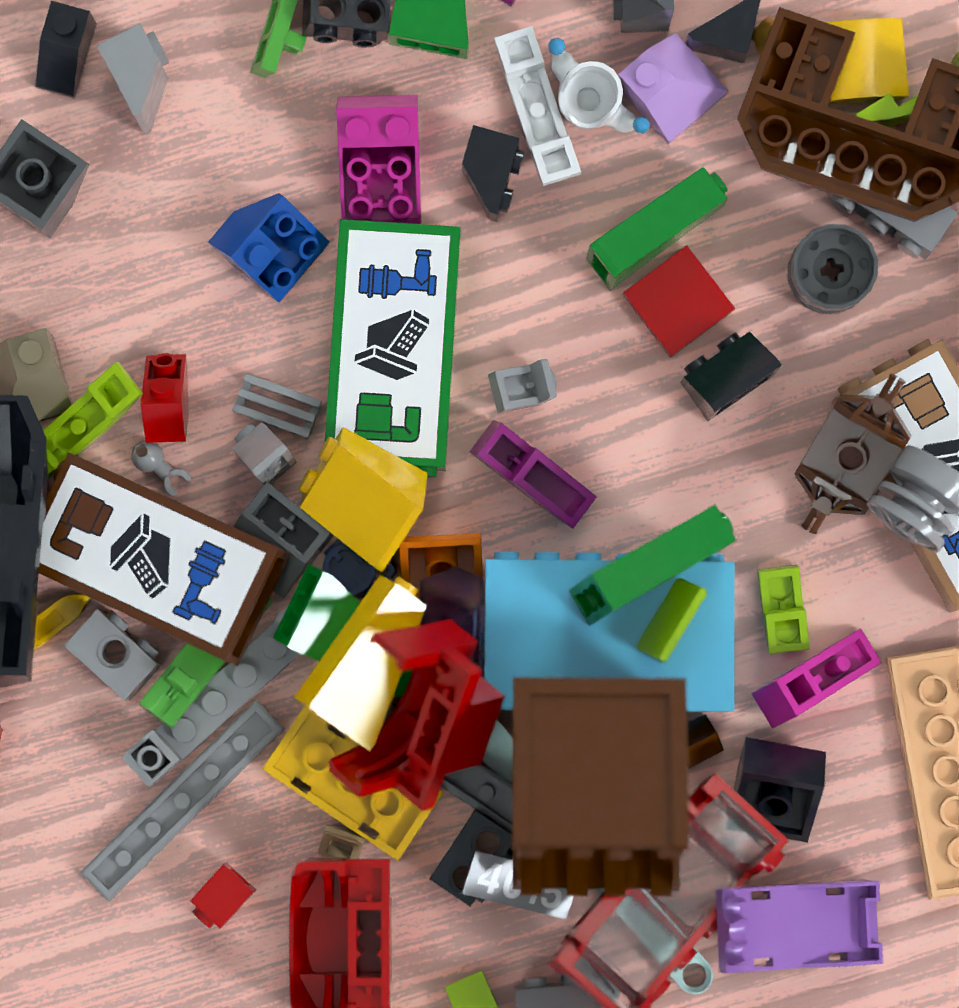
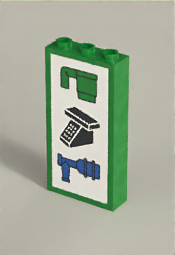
M340 219L325 442L328 437L335 439L342 427L427 472V477H437V471H446L461 227Z

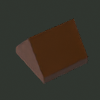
M706 714L687 723L688 769L724 751L718 733Z

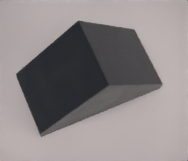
M744 0L689 32L686 44L695 52L744 63L748 54L761 0Z

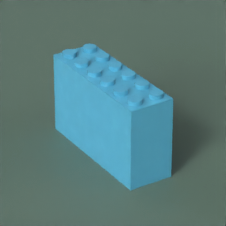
M494 552V559H486L485 680L505 696L501 710H513L514 677L686 678L687 712L734 711V562H724V554L710 556L590 626L587 624L568 590L592 573L613 562L601 560V553H576L575 560H560V553L537 552L535 553L534 560H519L518 552ZM618 553L617 556H615V560L621 558L622 556L628 553ZM682 578L706 589L707 595L667 662L659 663L638 650L637 644L675 580Z

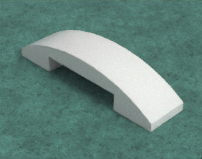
M530 26L495 37V45L509 92L542 185L545 186L580 175L581 169L570 137L566 133L544 68V60L533 27Z

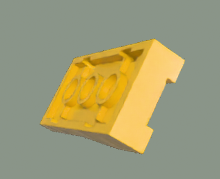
M304 706L263 767V770L399 861L434 808L425 811L419 810L396 788L358 798L329 772V761L331 758L359 744L347 736L343 739L328 728L331 724ZM297 777L312 788L307 793L292 783V781ZM442 790L439 791L435 806L444 794ZM363 822L380 833L376 839H373L359 829Z

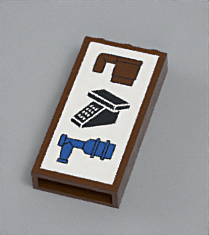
M68 453L66 459L60 462L55 470L54 484L47 496L45 520L42 527L39 574L238 666L290 554L270 543L72 453Z

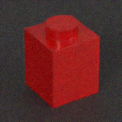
M226 862L190 900L196 906L192 912L207 927L211 928L215 924L221 929L257 889Z

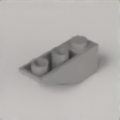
M826 192L832 197L831 202L834 206L848 214L852 211L865 219L864 224L868 229L880 236H884L885 233L899 242L897 246L901 251L913 258L921 256L926 259L958 215V212L947 207L919 221L912 222Z

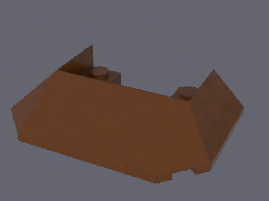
M779 7L737 117L761 170L912 222L919 221L958 203L959 67L932 58L905 132L829 107L855 39V32Z

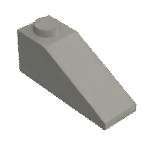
M263 422L257 427L253 423L249 424L234 438L237 444L232 450L263 485L266 482L273 484L297 463L289 449Z

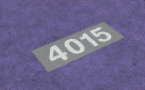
M479 851L475 852L462 894L562 919L567 918L574 897L567 896V889H542V896H521V890H512L513 860Z

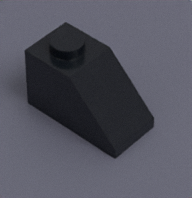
M51 1L40 37L35 85L37 89L75 99L97 24L90 11Z

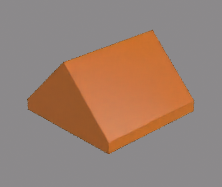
M481 533L410 536L404 538L399 546L402 579L418 590L414 597L419 601L441 602L484 599Z

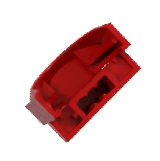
M451 619L416 627L377 632L370 637L369 642L371 644L377 643L397 660L396 667L400 671L413 668V672L401 700L388 719L382 724L376 743L371 751L358 745L331 758L329 761V772L358 798L396 788L419 810H429L435 806L445 774L481 764L505 696L480 676L482 670L471 662L478 641Z
M325 857L308 858L303 862H298L292 871L290 885V1007L390 1008V984L392 981L390 859Z

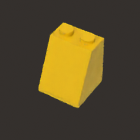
M342 427L335 439L328 437L318 455V458L322 461L317 469L314 471L309 468L301 480L298 490L303 492L300 508L370 565L383 572L424 509L428 473Z

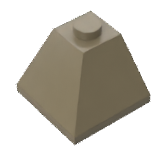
M46 328L13 337L0 343V395L28 396L39 422L60 416L73 404L54 337Z

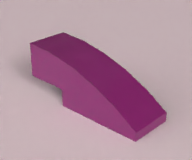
M493 420L469 451L495 473L572 529H574L597 498L595 494L541 451L530 446L501 422Z

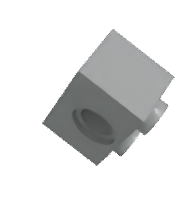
M97 609L64 646L124 701H130L162 666L155 659L159 652L143 637H140L136 642L127 634L125 630L129 627V624L113 610L105 614ZM114 641H121L126 648V656L118 664H112L106 656L108 646Z

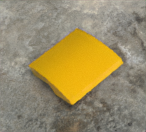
M871 18L826 22L855 32V39L830 103H861L865 100H880L888 94H891L894 100H902L910 96L902 18Z

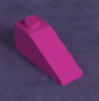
M860 628L751 694L773 729L804 713L882 662Z

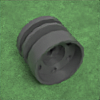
M827 224L812 230L794 249L788 263V283L793 296L805 308L819 314H838L853 308L872 290L878 276V258L872 243L861 231L843 224ZM827 262L831 263L832 268H839L840 273L834 277V282H830L829 276H822L820 273L826 267Z

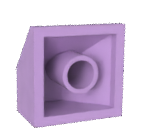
M677 33L648 48L618 74L623 94L649 120L652 127L668 144L728 93L723 84Z

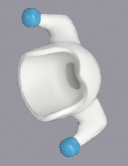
M558 37L551 39L548 48L549 52L552 53V71L561 83L559 86L558 103L560 111L567 121L579 128L594 129L605 125L622 133L636 131L637 133L644 134L649 130L650 122L646 117H636L634 113L621 104L623 88L619 76L612 68L604 63L595 61L579 64L571 54L565 51L566 47L562 39Z

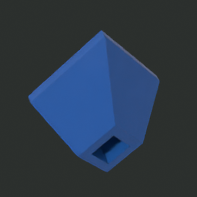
M278 193L233 211L208 243L236 269L280 303L330 241L283 195Z

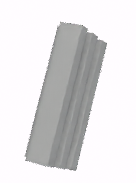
M246 373L243 380L244 383L239 390L238 399L232 411L309 439L322 400ZM253 385L311 406L310 412L308 413L250 392ZM246 400L305 420L304 428L245 407Z

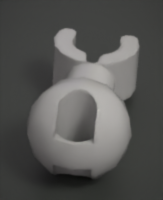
M145 441L138 443L134 447L131 456L135 467L142 472L153 471L164 481L165 490L173 497L177 496V492L170 486V479L167 475L169 473L173 476L180 475L186 481L191 480L190 475L184 470L172 468L163 460L162 448L157 443H146ZM140 445L147 448V454L143 457L136 454V448Z

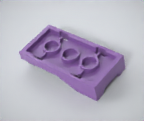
M861 879L716 888L719 972L740 973L795 968L883 964L882 943H878L877 902H880L879 881ZM826 888L840 889L841 894L826 895ZM763 891V894H767V898L751 899V892ZM844 952V955H840V959L829 960V953ZM769 958V960H766V965H754V959Z

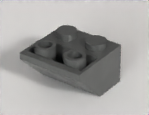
M268 482L265 483L242 512L234 525V528L270 543L290 554L274 589V592L283 599L302 577L307 565L313 563L334 536Z

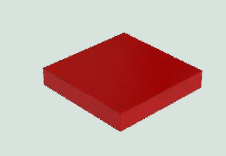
M687 245L623 292L624 298L670 358L735 310L733 304Z

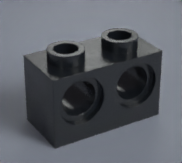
M303 0L302 36L313 37L314 41L319 43H334L337 40L352 41L354 46L361 48L374 47L376 44L380 45L389 33L390 0ZM318 7H328L332 10L335 18L328 19L323 17ZM357 11L369 13L373 23L363 22L359 18Z
M474 810L430 877L431 881L470 907L475 900L483 903L485 899L462 894L463 888L455 884L453 873L460 866L471 867L475 852L479 851L476 847L478 835L484 831L494 832L499 837L500 845L497 851L491 855L511 860L513 858V834L477 810Z

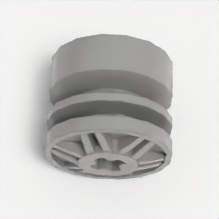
M907 445L891 467L893 474L903 484L899 486L891 482L882 481L878 488L886 498L874 494L866 505L882 520L887 528L901 538L928 550L939 552L944 546L945 541L937 532L950 535L954 531L952 523L943 515V512L959 516V472L930 453Z

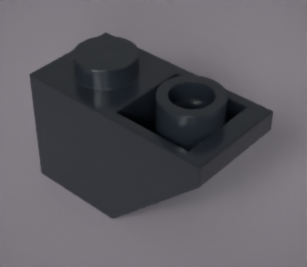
M473 125L462 161V172L489 220L497 222L500 211L508 213L514 190L507 188L511 173L519 175L525 152L518 150L520 138Z

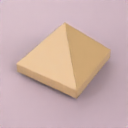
M326 825L317 854L324 857L359 859L364 838L345 825Z

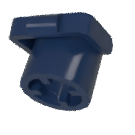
M337 539L324 552L326 557L322 570L332 575L355 598L361 596L364 598L375 582L376 568L341 540ZM390 559L385 567L388 573L383 576L389 580L397 573V566Z

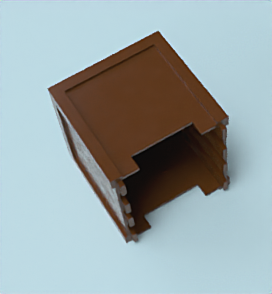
M514 677L512 890H521V896H542V889H567V896H588V889H604V896H626V889L650 890V897H671L672 891H679L680 857H683L684 851H689L690 846L686 678Z

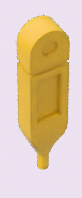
M81 593L68 595L59 599L39 614L36 619L34 652L78 620L90 597Z

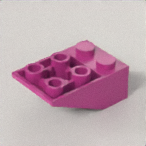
M418 95L338 97L336 113L341 219L421 224Z

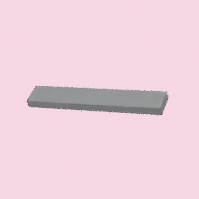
M255 700L80 873L108 902L111 901L284 728Z

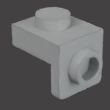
M547 359L538 360L530 365L498 370L488 374L497 413L539 406L557 396L556 378L550 369Z

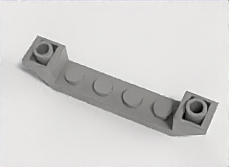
M287 607L275 617V622L247 646L238 666L228 663L214 676L172 730L162 723L157 729L150 730L122 756L125 762L148 787H151L185 760L301 654L273 639Z

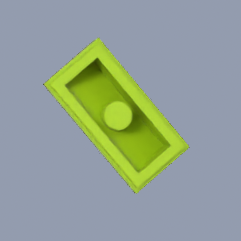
M682 578L675 580L637 644L638 650L659 663L667 662L706 597L707 590Z

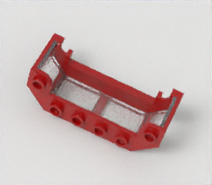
M716 773L704 779L689 797L690 846L689 851H684L683 857H680L679 891H672L671 897H650V890L626 889V896H604L603 891L561 941V948L547 962L559 975L564 974L600 1008H651L652 1003L658 1000L669 988L671 982L667 978L676 967L682 970L694 958L697 951L693 946L702 936L708 939L717 930L716 888L744 887L752 876L760 873L762 870L768 873L772 872L785 857L781 850L789 840Z

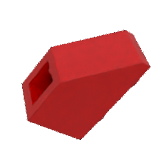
M169 353L146 355L142 388L143 395L141 396L145 442H186L188 427L186 354L172 355Z

